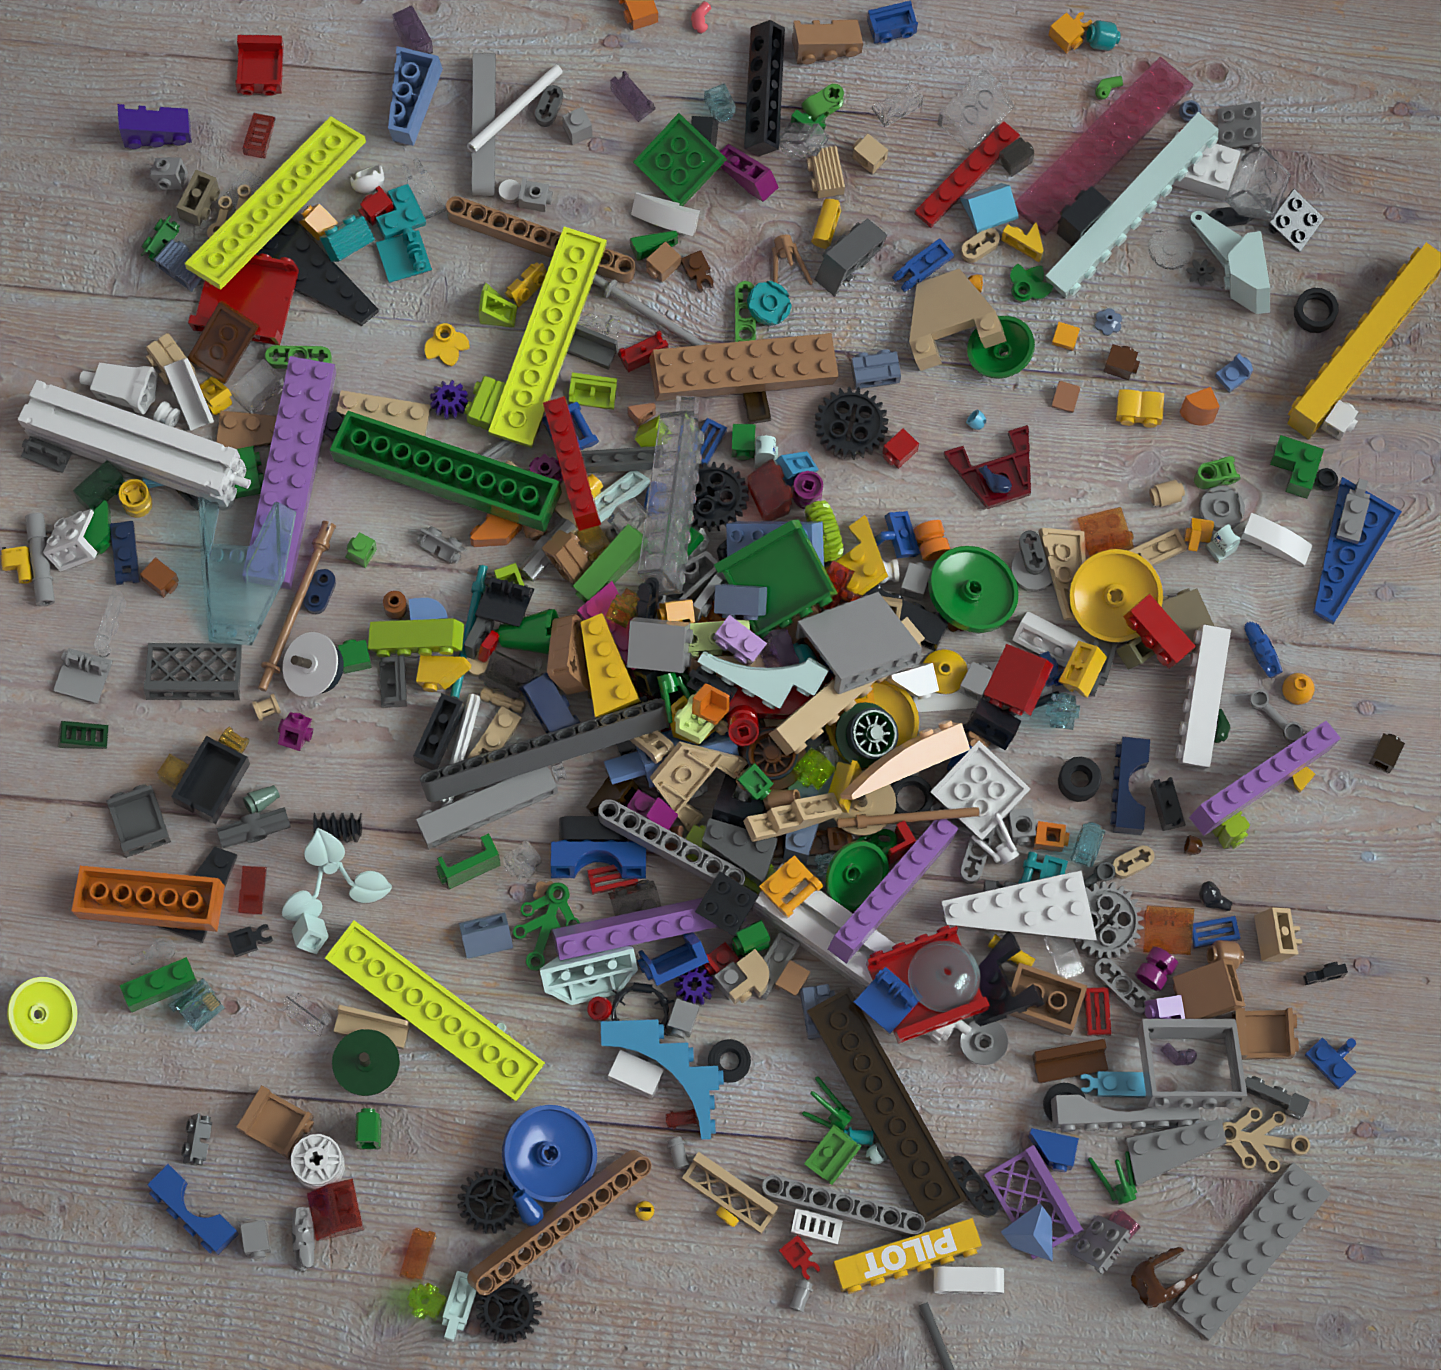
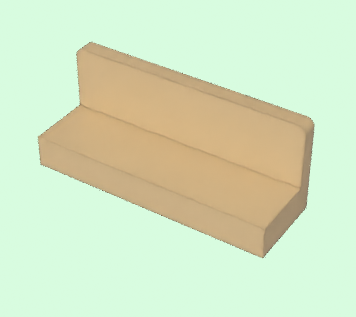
M338 1005V1016L334 1033L346 1036L351 1032L361 1029L377 1030L388 1036L396 1048L404 1049L410 1028L407 1020Z

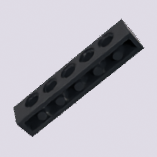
M772 20L752 26L750 30L744 149L758 156L779 150L785 27Z

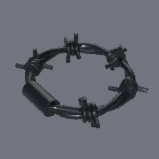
M634 982L631 987H627L620 992L612 990L615 993L611 1012L612 1021H619L616 1015V1008L619 1003L624 1006L626 1005L622 1000L629 991L633 990V992L650 994L653 992L659 999L654 1004L660 1003L664 1010V1018L659 1024H664V1031L667 1029L668 1004L674 1002V1000L669 1001L661 992L653 988V984Z

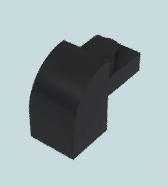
M634 669L633 672L638 690L650 696L657 694L658 699H661L657 677L671 672ZM678 691L668 693L670 705H673L678 700Z

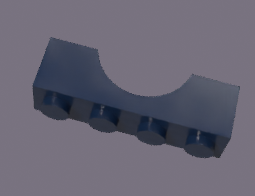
M1122 736L1120 744L1116 743L1115 757L1118 758V766H1114L1113 780H1117L1116 789H1112L1111 802L1115 803V811L1110 813V825H1114L1113 833L1142 835L1144 831L1146 807L1139 804L1132 797L1129 791V778L1136 771L1147 767L1149 763L1150 739Z

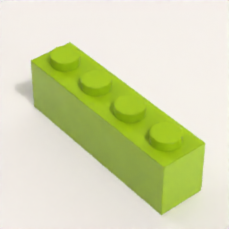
M454 618L370 622L368 649L375 652L378 657H390V654L409 657L411 653L431 656L432 652H439L442 655H453L454 651H462L464 624Z

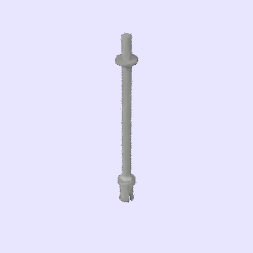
M595 274L593 283L605 290L604 297L608 298L612 294L692 346L708 345L617 288V280L614 279L609 283Z

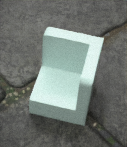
M304 912L292 928L296 947L314 954L318 953L328 939L324 920Z

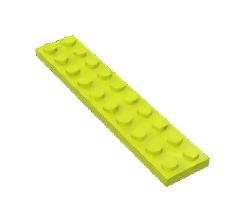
M330 116L185 262L186 269L221 290L366 143L365 136Z
M565 226L563 227L490 425L489 435L529 448L533 447L545 414L543 402L549 401L576 325L578 324L604 253L607 240Z
M355 920L325 957L328 962L515 1102L518 1101L545 1065L544 1061Z

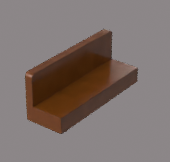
M1105 1039L1035 1051L1032 1058L1038 1083L1068 1079L1083 1074H1094L1097 1071H1107Z

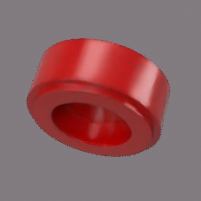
M597 996L592 998L587 1006L588 1015L597 1021L608 1019L612 1012L611 1002L605 997Z

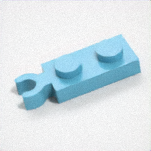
M1097 1071V1078H1093L1089 1074L1080 1076V1080H1087L1089 1082V1087L1080 1088L1084 1094L1097 1090V1097L1145 1098L1146 1096L1143 1072Z

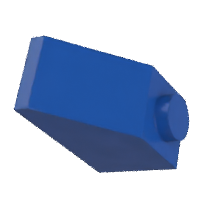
M1031 1128L1028 1137L1048 1166H1053L1052 1170L1065 1173L1067 1170H1071L1074 1166L1079 1138Z

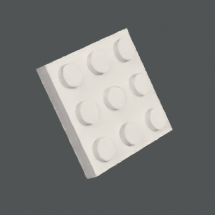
M978 741L932 789L931 793L948 809L979 807V816L958 819L983 841L998 825L995 814L999 813L1001 819H1003L1031 789L986 746Z

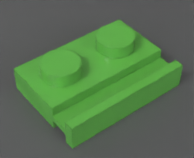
M833 1125L804 1164L833 1185L859 1151L861 1145Z

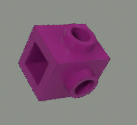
M544 453L540 458H534L529 464L530 472L559 482L561 481L560 464L553 456L550 458Z
M290 712L286 719H281L278 744L300 751L305 742H310L314 731L313 728H310L312 718L305 717L301 713Z

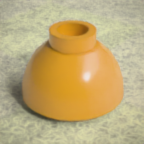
M1303 673L1289 675L1282 685L1284 697L1289 702L1297 705L1309 702L1315 691L1312 679Z

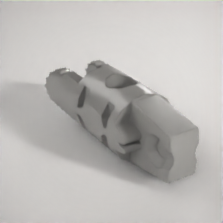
M297 1207L293 1209V1252H295V1265L297 1270L301 1272L311 1268L314 1264V1225L310 1207Z

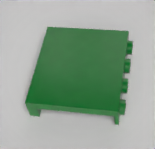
M799 519L785 523L714 564L718 573L723 572L728 584L767 587L766 615L758 616V620H749L755 635L762 640L774 634L772 630L778 627L784 629L794 623L792 619L797 616L803 618L813 613V607L817 605L823 607L833 601L831 597L838 594Z

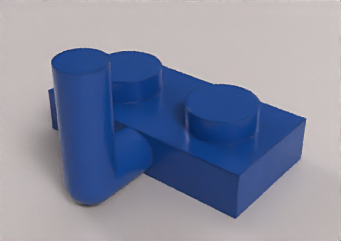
M908 511L889 512L884 517L889 531H882L874 537L877 546L885 540H891L896 558H909L919 555L920 551Z
M1322 1037L1305 1054L1309 1061L1337 1089H1340L1356 1073L1343 1059L1356 1046V1041L1353 1038L1348 1039L1335 1051Z

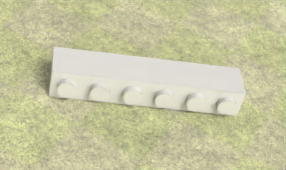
M1202 625L1198 630H1195L1193 643L1196 644L1195 653H1192L1190 657V666L1193 667L1192 674L1188 676L1186 689H1189L1188 699L1185 698L1183 703V712H1186L1185 720L1181 722L1179 728V735H1182V740L1176 749V758H1179V765L1202 769L1210 767L1231 629Z

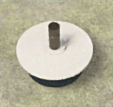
M308 632L297 637L288 647L283 660V676L287 686L292 692L303 697H313L332 690L340 681L344 668L343 657L339 649L334 646L327 636L317 632Z

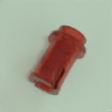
M695 1109L679 1112L671 1110L670 1113L665 1114L667 1127L673 1130L678 1126L697 1124Z

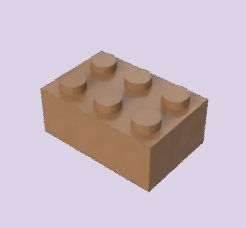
M1019 963L1011 984L1015 996L1034 984L1038 987L1045 1004L1040 1007H1029L1027 1011L1022 1013L1014 1012L1008 1015L1071 1036L1087 985Z

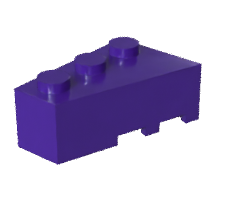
M117 104L119 131L125 148L139 149L142 146L162 147L167 144L182 146L186 143H192L191 122L187 108L159 107V111L146 110V106L139 105L138 109H125L124 104Z

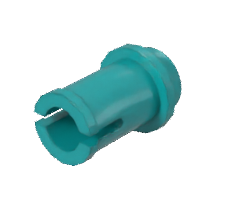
M851 1127L843 1130L844 1133L860 1145L873 1144L872 1130H852Z

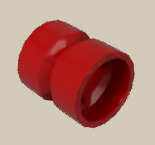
M738 705L728 715L729 737L732 742L740 746H748L754 743L759 735L758 715L752 707Z

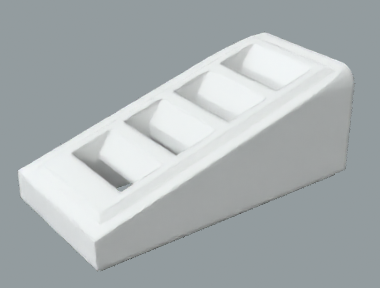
M796 1209L790 1234L838 1245L843 1220ZM801 1218H806L804 1230L799 1229ZM811 1220H816L814 1231L810 1232ZM820 1222H825L823 1235L818 1234ZM830 1224L835 1225L832 1237L827 1236Z

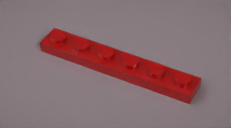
M1003 121L915 210L914 214L932 228L960 197L1019 140L1020 134Z

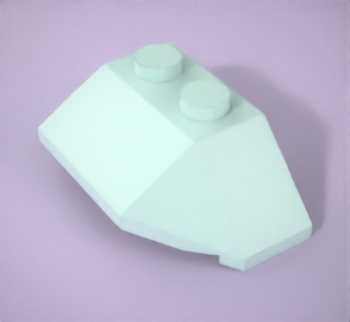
M630 946L564 960L556 957L540 968L545 993L553 995L570 1005L587 1002L597 996H613L615 993L612 990L620 992L638 971L634 949Z

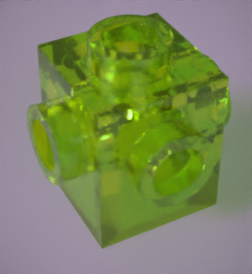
M810 748L793 770L798 774L797 780L806 788L812 786L819 790L835 772L836 768L826 756Z
M419 1283L417 1288H412L407 1297L409 1301L408 1306L412 1309L411 1314L422 1320L427 1317L436 1322L447 1300L446 1296L438 1293L440 1289L430 1283H426L425 1286ZM424 1299H429L427 1304H422Z

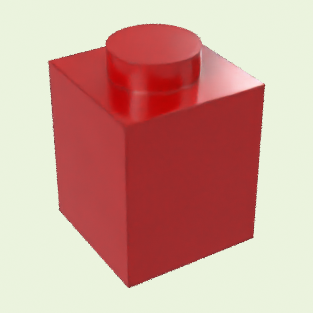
M902 428L884 445L883 458L891 466L895 465L899 469L918 452L919 442Z

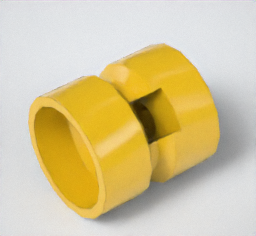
M130 479L121 485L119 498L125 512L131 517L136 518L147 515L152 509L153 502L146 484L138 479Z

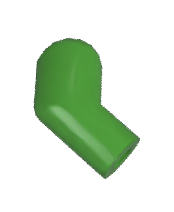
M1122 76L1101 79L1095 89L1096 97L1104 100L1109 96L1112 88L1122 87Z

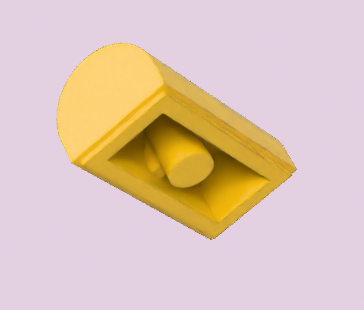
M825 199L823 201L811 240L812 244L817 247L827 249L831 245L841 213L839 200Z

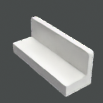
M183 358L164 366L163 368L189 430L191 431L203 425L213 423L214 420L188 358Z
M1031 612L1026 613L1012 639L1016 643L1063 667H1066L1078 641L1089 644L1088 641Z

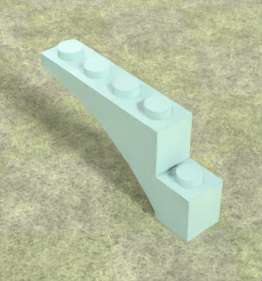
M704 651L697 661L702 664L701 668L706 672L720 674L724 682L732 686L734 684L743 688L742 692L751 697L756 695L762 698V703L772 709H775V707L781 708L794 685L798 686L796 690L806 696L810 694L815 696L830 668L810 657L806 662L800 664L764 668L735 664Z

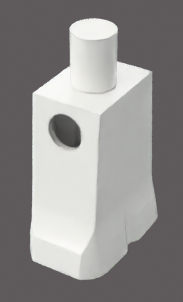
M99 363L96 373L82 371L80 374V383L91 386L90 390L97 399L129 407L142 415L147 412L151 403L155 401L158 373L153 367H127Z

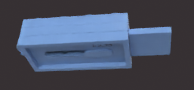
M672 730L661 733L674 746L680 741L739 756L737 747L740 745H736L731 741L729 732H726L725 735H720L714 731L699 745L673 737ZM636 746L637 752L606 760L604 765L612 784L645 775L649 787L652 788L655 785L650 776L668 755L664 756L662 761L655 764L650 756Z

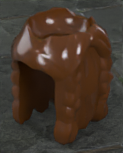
M1182 1247L1170 1248L1160 1255L1156 1254L1154 1257H1149L1148 1260L1139 1263L1135 1267L1131 1275V1286L1138 1291L1140 1300L1148 1308L1157 1307L1159 1304L1177 1297L1198 1279V1274L1196 1273L1164 1289L1156 1278L1155 1269L1175 1260L1184 1252Z

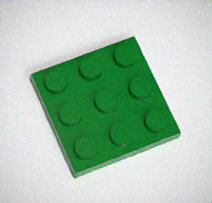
M678 113L633 163L673 202L680 203L679 206H684L727 158Z

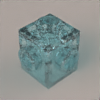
M1052 693L1051 702H1047L1045 713L1046 716H1049L1050 727L1073 730L1074 721L1079 719L1080 705H1076V696L1068 693Z

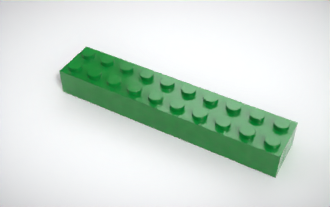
M347 411L330 448L335 462L542 532L546 531L562 494L560 483L557 480L351 411Z

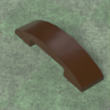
M829 827L826 830L817 831L809 856L836 853L843 846L852 842V834L838 827ZM784 834L774 837L777 838V846L773 858H783Z

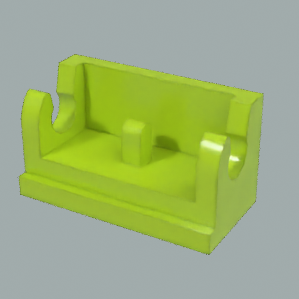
M572 372L569 404L578 402L581 406L614 410L617 378Z

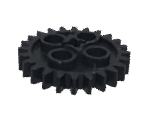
M848 387L847 393H844L839 388L837 396L831 392V400L824 397V405L818 406L820 413L815 414V419L818 421L815 422L814 428L819 429L816 431L817 437L823 436L820 444L828 443L826 451H830L833 448L835 449L834 456L842 452L843 459L848 454H851L852 459L855 460L858 453L861 458H864L865 451L873 454V447L880 448L879 441H885L884 434L888 432V427L885 425L888 424L889 419L883 418L886 416L887 410H880L883 403H875L876 395L869 398L868 390L864 394H860L859 387L855 393L852 392L851 387ZM856 405L857 410L851 439L846 441L852 407ZM840 407H844L848 410V412L845 414H841L837 411V409ZM867 412L870 414V417L862 418L859 414ZM840 428L844 433L837 435L832 430ZM863 433L866 435V438L858 439L855 437V434Z
M715 462L712 463L711 467L703 463V469L695 466V472L692 473L687 470L688 478L681 477L682 484L676 485L678 492H675L674 495L679 516L683 517L684 522L689 521L691 527L698 524L699 530L707 526L708 532H711L712 527L715 526L720 531V525L726 527L729 521L737 522L736 516L743 517L742 509L748 508L749 495L747 493H749L745 478H741L739 471L734 473L732 466L726 470L725 463H722L719 468L716 467ZM715 482H721V483L718 484V485H714V484H713V483H715ZM696 491H700L699 494H692ZM726 499H730V500H731V501H729V502H723V501L726 500ZM704 509H711L708 512H702Z

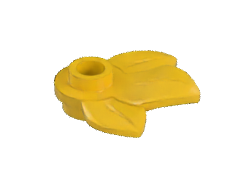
M447 323L439 324L434 329L433 337L426 341L425 356L428 360L439 356L444 364L452 367L458 361L459 351L470 349L469 340L463 333L456 332L452 325ZM446 332L449 334V336L447 338H442L441 334Z

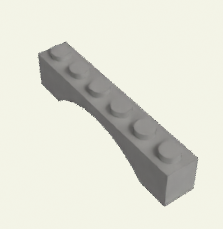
M1197 1090L1173 1091V1092H1197ZM1056 1095L1051 1099L1053 1128H1061V1132L1075 1131V1128L1084 1127L1085 1131L1099 1130V1127L1108 1126V1130L1122 1129V1126L1130 1125L1131 1129L1146 1128V1125H1155V1128H1167L1169 1124H1178V1127L1193 1125L1194 1122L1200 1119L1199 1107L1181 1109L1179 1107L1157 1109L1156 1107H1149L1138 1111L1123 1112L1102 1108L1089 1102L1081 1095Z

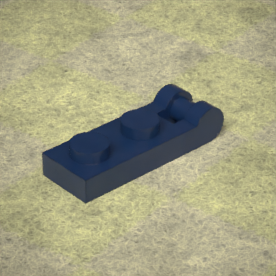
M134 522L110 523L116 585H124V582L130 581L140 583ZM131 568V572L123 573V569Z

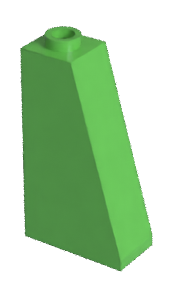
M627 524L573 585L577 590L575 594L586 603L611 581L614 584L646 553V549L651 545L650 540L638 529Z

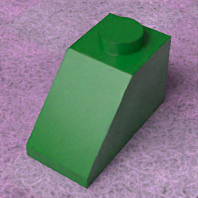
M105 500L93 511L94 514L83 536L97 551V555L104 553L109 548L111 542V510Z

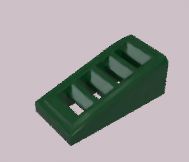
M61 721L58 748L107 749L108 725ZM67 731H71V739H66ZM77 731H81L80 740H76ZM86 731H91L90 741H86ZM96 731H100V742L95 741Z

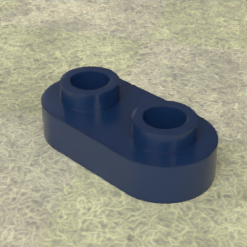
M320 569L313 575L304 597V606L309 613L320 614L327 608L336 586L333 572L328 569ZM322 577H327L328 581L325 583H321L320 579ZM318 598L319 602L314 604L311 600Z

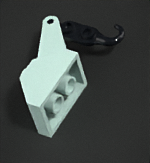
M1256 194V198L1262 199L1266 203L1263 208L1258 209L1246 206H1233L1214 209L1208 215L1202 211L1192 213V228L1224 267L1225 290H1230L1231 299L1255 314L1270 313V283L1261 231L1250 232L1242 237L1229 229L1228 226L1244 225L1255 218L1266 216L1272 209L1271 199L1267 195Z

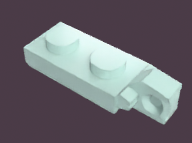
M461 1271L456 1272L443 1314L442 1325L447 1326L444 1339L454 1342L457 1330H464L477 1292L468 1284V1274Z

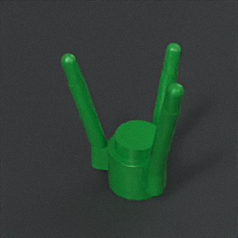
M675 672L657 677L661 699L665 702L669 723L673 722L668 693L678 691L677 686L679 685L687 700L691 696L683 683L682 676L676 677Z
M816 1076L815 1080L837 1107L834 1109L817 1093L811 1091L810 1094L831 1112V1115L828 1117L831 1122L805 1111L802 1112V1115L829 1129L835 1125L843 1131L853 1117L848 1114L850 1111L841 1104L826 1084Z
M1129 1151L1125 1152L1128 1174L1127 1182L1120 1161L1118 1159L1115 1160L1121 1184L1115 1186L1116 1191L1113 1190L1091 1157L1088 1158L1092 1168L1109 1192L1112 1201L1117 1200L1118 1205H1122L1137 1199Z

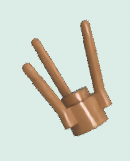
M785 234L774 239L775 247L772 248L773 282L778 283V255L781 258H787L789 265L792 266V255L794 253L808 283L812 285L813 281L791 236Z

